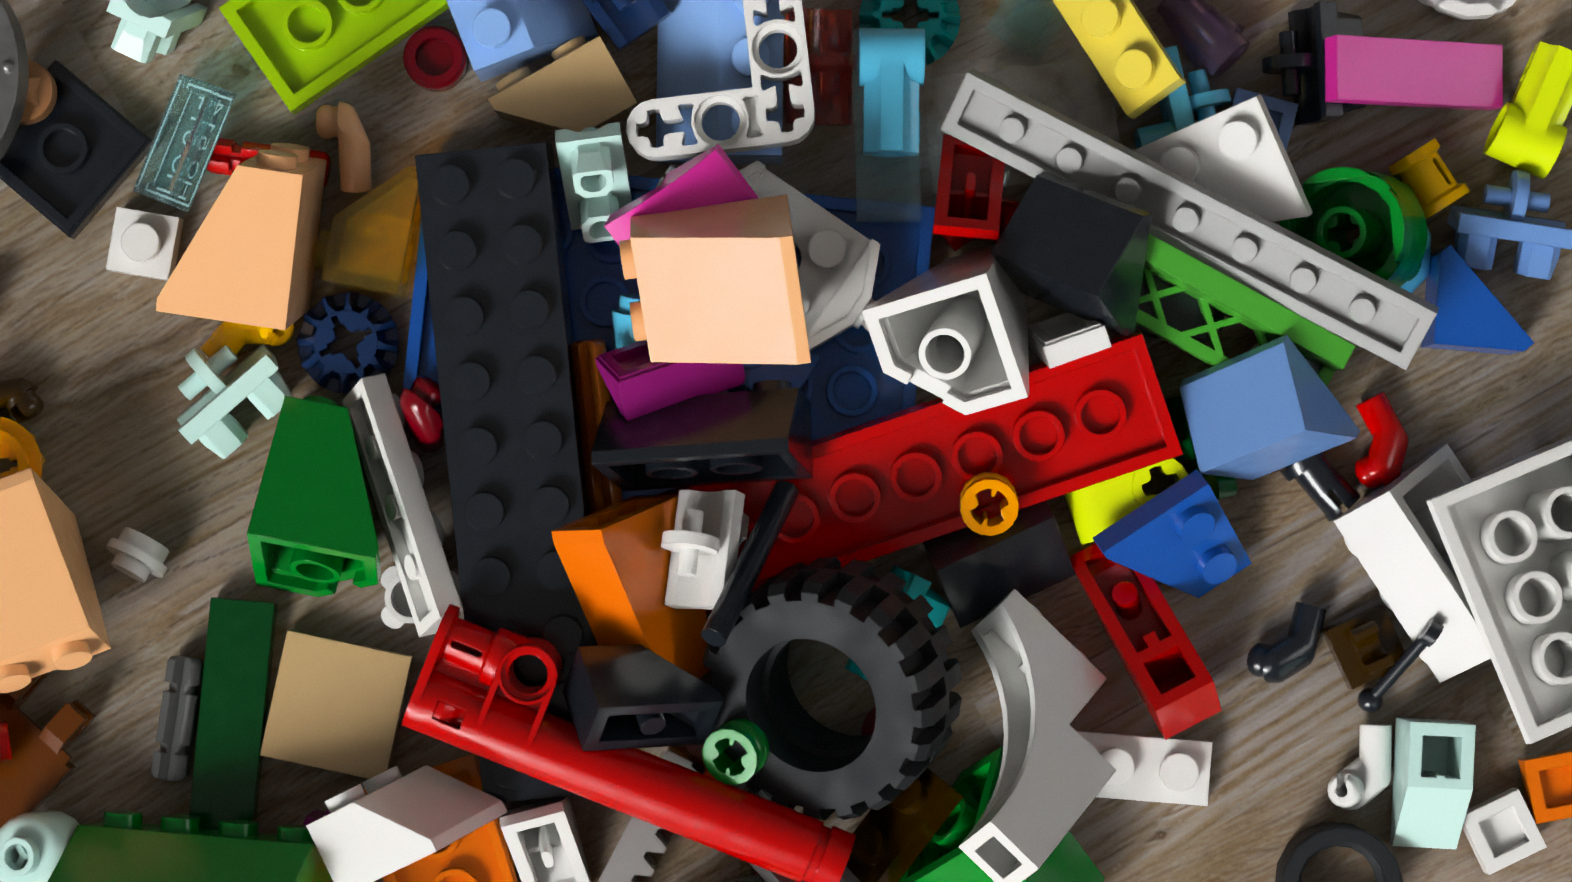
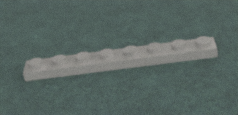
M975 69L967 72L940 129L1033 178L1045 172L1152 213L1149 234L1294 313L1405 370L1408 368L1438 313L1439 307Z

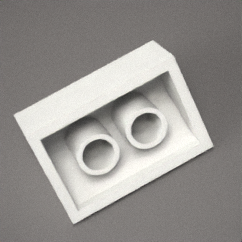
M1448 444L1439 447L1401 472V475L1388 485L1383 484L1364 496L1334 521L1344 537L1346 546L1359 559L1378 588L1382 601L1393 611L1413 642L1419 637L1422 629L1431 619L1444 626L1436 642L1431 647L1427 646L1419 655L1428 664L1440 683L1491 659L1426 502L1428 499L1471 480Z

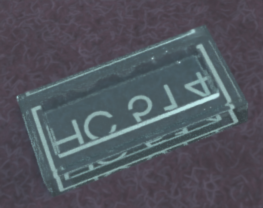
M180 74L133 191L189 212L236 94L219 86Z

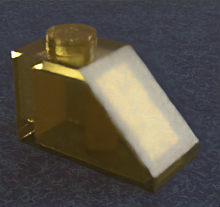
M407 166L333 217L331 231H321L316 249L315 266L323 268V281L335 286L405 299L421 219L416 166Z

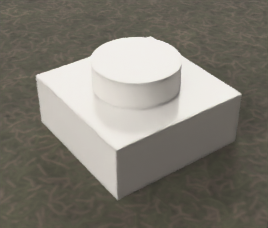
M116 207L106 270L168 281L176 268L184 220L174 216Z
M1512 787L1467 809L1462 829L1483 872L1488 875L1547 848L1521 792L1517 788Z

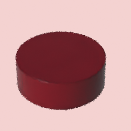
M428 26L418 30L409 38L403 52L406 72L419 87L428 91L442 92L452 89L461 82L468 69L469 57L462 40L452 30L442 26Z

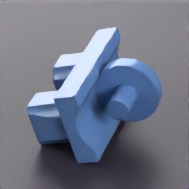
M1519 170L1512 172L1507 187L1486 184L1484 188L1483 203L1503 206V212L1451 204L1447 223L1456 230L1454 249L1470 268L1492 270L1498 238L1518 241L1513 271L1526 277L1550 280L1561 248L1572 250V229L1566 228L1564 221L1525 215L1526 210L1547 213L1551 197L1548 193L1530 191L1529 172Z

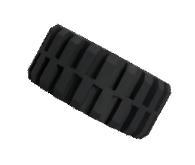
M836 557L817 558L809 565L799 562L785 568L773 578L768 579L750 593L726 644L722 647H716L707 643L702 659L704 667L711 670L703 675L700 680L720 691L724 701L710 735L729 720L735 718L746 719L755 723L764 732L769 743V756L766 764L743 784L755 794L761 789L772 795V802L787 808L794 809L796 806L803 807V814L819 820H826L835 811L837 817L842 820L861 817L869 808L879 810L891 803L934 762L933 759L946 747L953 734L950 724L959 716L962 700L958 692L951 691L962 680L960 664L956 658L948 659L945 650L953 641L946 626L941 625L936 628L928 617V614L934 608L922 595H919L915 600L903 591L906 585V581L890 571L882 578L874 576L875 567L873 564L853 559L843 568H841V561ZM810 639L829 644L845 653L855 662L865 675L873 692L876 707V721L873 734L855 736L839 733L823 726L807 713L796 698L788 676L787 658L792 640ZM739 742L725 750L732 761L737 760L739 757L742 758L746 754L745 748Z

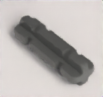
M175 655L171 656L167 661L165 681L170 682L169 690L163 691L156 735V742L161 743L160 750L154 751L151 768L152 776L158 779L182 781L188 776L191 754H187L186 749L187 746L193 745L200 695L195 694L196 686L202 685L204 670L203 660L197 657Z

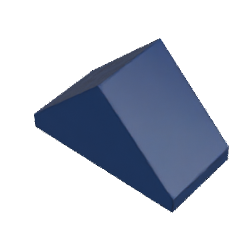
M1451 245L1436 251L1431 256L1430 272L1426 278L1425 300L1439 307V310L1421 342V348L1512 355L1526 351L1534 344L1533 340Z

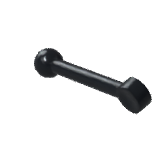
M1431 619L1422 629L1419 637L1373 688H1365L1359 693V707L1366 712L1379 710L1383 704L1382 696L1426 647H1431L1436 642L1444 626Z

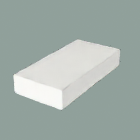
M1064 312L1028 325L1030 349L1050 369L1112 347L1104 324L1095 320L1083 319L1069 312Z

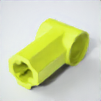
M1541 41L1535 45L1511 102H1506L1490 129L1483 148V154L1522 171L1529 172V174L1540 179H1544L1548 175L1558 158L1567 135V128L1563 125L1572 106V50Z

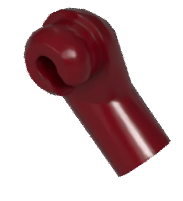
M425 375L419 376L413 381L409 390L403 389L399 403L415 445L423 452L433 453L442 448L445 443L443 422L440 415L434 410L441 403L439 385Z

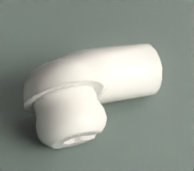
M1359 724V757L1333 776L1328 783V796L1336 806L1346 810L1359 809L1389 785L1392 763V725Z

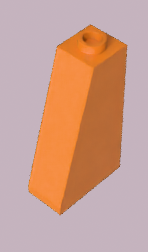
M679 494L632 496L551 531L554 546L598 645L640 644L698 679L711 670L704 667L702 662L707 642L701 637V632L707 622L706 610L674 609L664 605L671 551L662 548L661 542L664 531L674 530Z

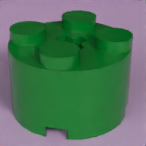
M1351 167L1330 168L1309 177L1302 184V189L1313 213L1307 217L1281 220L1279 223L1283 228L1398 287L1411 281L1418 274L1427 245L1425 214L1410 186L1384 173ZM1359 225V238L1354 239L1353 243H1349L1347 231L1354 230Z

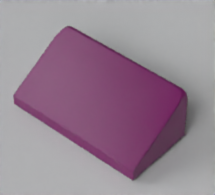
M647 340L639 341L595 357L596 366L620 413L627 421L697 395L716 394L740 386L745 381L743 364L651 362Z

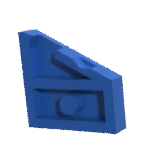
M1197 469L1093 537L1094 542L1107 559L1197 598L1205 595L1252 564L1210 485Z

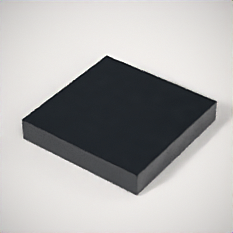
M55 59L47 69L53 76L57 86L55 107L42 121L31 125H19L12 143L0 160V179L69 238L75 240L156 143Z

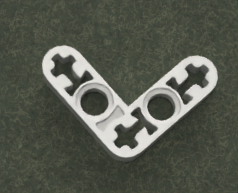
M743 0L752 87L657 98L641 102L631 111L627 119L626 133L633 149L647 160L668 161L696 157L717 144L727 154L791 146L802 142L809 136L814 126L815 109L802 0H779L781 16L793 11L795 13V21L773 19L763 22L758 26L754 23V16L768 17L766 0ZM774 33H784L790 36L797 46V55L794 61L783 68H772L766 65L759 55L760 45L763 40ZM801 75L802 86L788 85L791 105L794 109H804V117L794 120L793 131L781 132L778 122L767 121V113L774 112L778 108L776 86L762 90L761 82L763 79L783 82ZM717 105H727L733 108L740 118L736 134L724 141L708 137L702 128L705 113L711 107ZM693 108L691 126L698 141L697 144L685 146L686 135L684 131L664 135V146L658 148L652 146L648 137L638 136L639 128L649 125V115L658 113L665 124L684 123L680 110Z

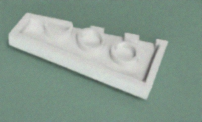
M1261 94L1133 150L1272 222L1307 217L1313 213Z

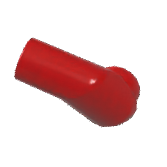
M1384 391L1356 405L1373 438L1369 455L1362 457L1355 463L1357 479L1368 489H1376L1382 484L1388 485L1401 475L1409 443L1407 433Z

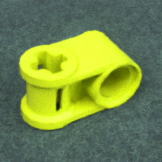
M1171 458L1064 494L1081 544L1094 542V536L1156 496L1152 493L1144 494L1142 484L1151 480L1149 471L1151 468L1157 466L1162 474H1173L1175 483L1188 475L1183 465Z

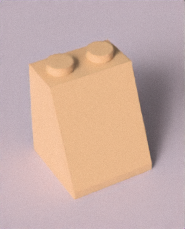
M271 143L270 150H258V154L237 165L157 297L156 311L286 330L310 309L327 160L309 157L310 148L303 145Z
M787 194L679 211L633 216L630 218V239L619 241L621 263L625 280L637 278L640 301L630 302L632 329L635 342L647 340L651 362L787 365L811 363Z
M32 468L0 479V693H10L26 687L34 677L56 669L72 670L82 667L91 661L93 655L111 649L76 516Z

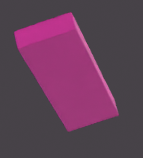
M1351 35L1330 36L1325 38V102L1484 111L1503 108V45Z

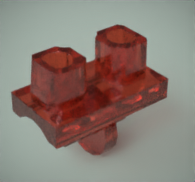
M803 7L815 109L814 125L844 127L852 125V71L858 69V56L852 54V10ZM793 11L787 13L786 20L795 21V13ZM785 34L786 66H788L797 55V46L795 41ZM801 75L786 81V124H793L795 119L804 117V109H794L792 107L788 85L802 86Z

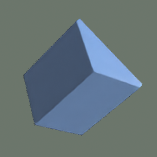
M1287 335L1185 378L1179 387L1200 474L1254 480L1356 439L1360 432L1357 425Z

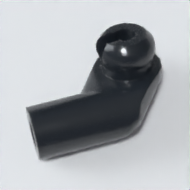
M1296 602L1287 637L1277 641L1272 646L1256 643L1250 649L1247 657L1249 672L1254 676L1264 677L1267 683H1280L1309 666L1315 658L1327 610Z

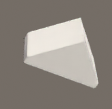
M570 796L555 797L509 809L507 813L499 818L503 835L522 882H592Z

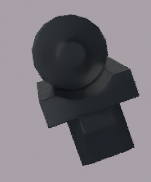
M1318 1L1312 7L1288 12L1289 31L1279 33L1280 55L1263 58L1262 71L1264 74H1281L1282 96L1293 97L1294 103L1299 104L1295 116V125H1314L1342 117L1343 113L1364 108L1366 104L1325 102V38L1334 35L1363 36L1362 18L1358 15L1338 12L1336 1Z

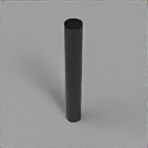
M779 480L775 483L701 632V637L708 644L716 647H722L726 644L799 495V490L794 484L784 480Z

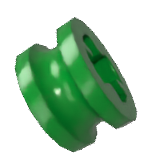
M735 718L723 723L705 740L702 749L703 762L708 772L716 780L728 785H739L747 782L766 764L769 756V743L764 732L755 723L746 719ZM739 742L745 748L746 754L742 758L739 757L737 760L732 761L725 750Z

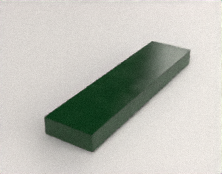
M211 597L189 816L200 817V828L219 830V821L221 820L256 821L263 756H260L266 728L278 603Z

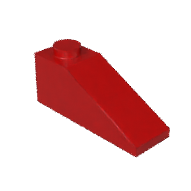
M1096 543L1070 556L1069 558L1076 577L1164 739L1167 740L1222 711L1214 680L1155 580L1107 559Z

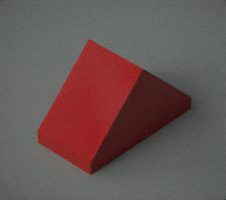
M943 134L933 234L998 240L1005 163L951 135Z

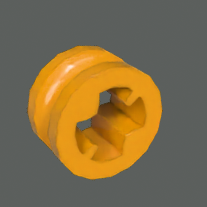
M983 472L974 475L965 483L960 492V512L964 523L972 531L980 535L995 536L1004 533L1014 524L1018 516V497L1013 484L1006 477L998 473ZM990 489L992 497L995 496L997 491L1006 497L1000 502L1001 514L998 517L988 519L986 511H983L981 517L973 512V509L978 506L977 493L979 491Z

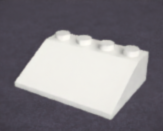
M1572 435L1513 459L1426 500L1526 744L1535 743L1572 726Z

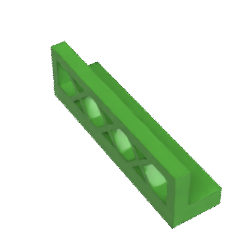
M1149 234L1143 279L1148 294L1140 296L1139 305L1150 302L1155 318L1138 309L1137 326L1211 366L1230 359L1223 354L1217 329L1241 323L1254 330L1258 346L1268 343L1267 338L1273 341L1287 335L1305 359L1320 366L1317 375L1326 386H1328L1336 371L1344 369L1356 347L1355 345ZM1153 276L1173 287L1157 291ZM1184 292L1197 299L1205 325L1183 332L1167 325L1160 298ZM1210 307L1230 318L1214 322ZM1207 332L1211 348L1191 337Z

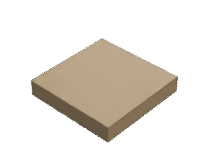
M287 630L260 756L371 779L389 770L414 656L295 630Z

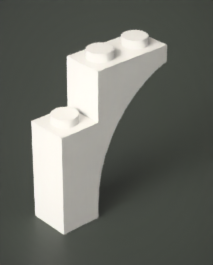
M1014 589L971 630L989 664L998 690L1003 717L1004 740L1000 773L992 798L984 814L959 845V848L994 882H1022L1037 871L1116 772V769L1098 753L1097 749L1070 726V723L1107 678L1080 650L1076 649L1047 621L1036 607L1031 605Z

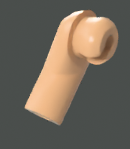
M340 101L338 106L321 105L316 111L317 134L323 139L338 137L340 190L350 193L370 191L372 189L370 141L355 107Z

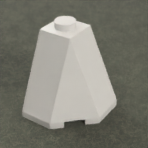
M995 244L946 259L862 310L883 373L906 385L908 382L919 386L944 399L943 404L964 415L1024 399L1030 394L1027 299L1025 294L1020 292L991 254Z

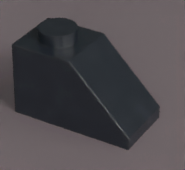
M640 644L578 647L562 690L583 751L704 745L724 702L720 691Z

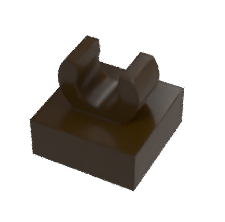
M1384 605L1374 606L1322 630L1323 636L1348 689L1353 690L1385 675L1405 652Z

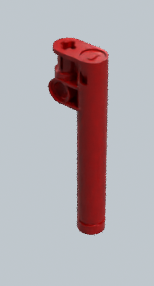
M449 604L413 690L402 720V726L794 881L840 882L855 842V834L835 826H831V828L823 825V821L732 785L724 784L714 778L638 748L583 751L574 724L547 713L563 667L561 655L555 646L545 639L537 637L527 638L502 627L496 632L459 618L460 608ZM523 655L538 657L547 668V681L538 686L523 684L514 674V660Z

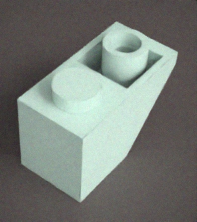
M1396 717L1390 830L1391 846L1439 849L1457 848L1473 792L1476 725L1458 720Z

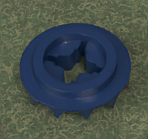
M354 292L324 297L310 311L304 314V320L296 338L301 366L318 385L330 391L348 394L363 377L384 373L387 377L393 369L399 353V333L390 313L376 300ZM336 319L352 333L366 332L372 329V333L364 336V340L356 345L359 354L357 359L361 365L359 368L344 353H329L325 356L323 352L331 349L330 345L338 340L336 332L338 327L334 321Z

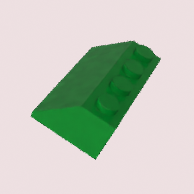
M124 810L104 811L103 822L77 825L48 882H333L306 825H279L277 834L258 833L259 822L221 820L219 821V830L200 828V817L164 815L161 816V825L142 823L143 812Z

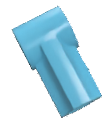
M859 28V86H864L863 155L884 158L918 156L920 144L919 86L924 87L925 29Z

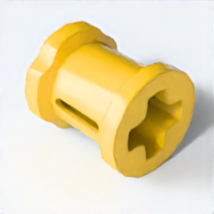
M1435 138L1388 167L1392 176H1399L1403 183L1409 185L1414 191L1426 219L1470 192L1466 183L1458 184L1437 152L1440 145Z

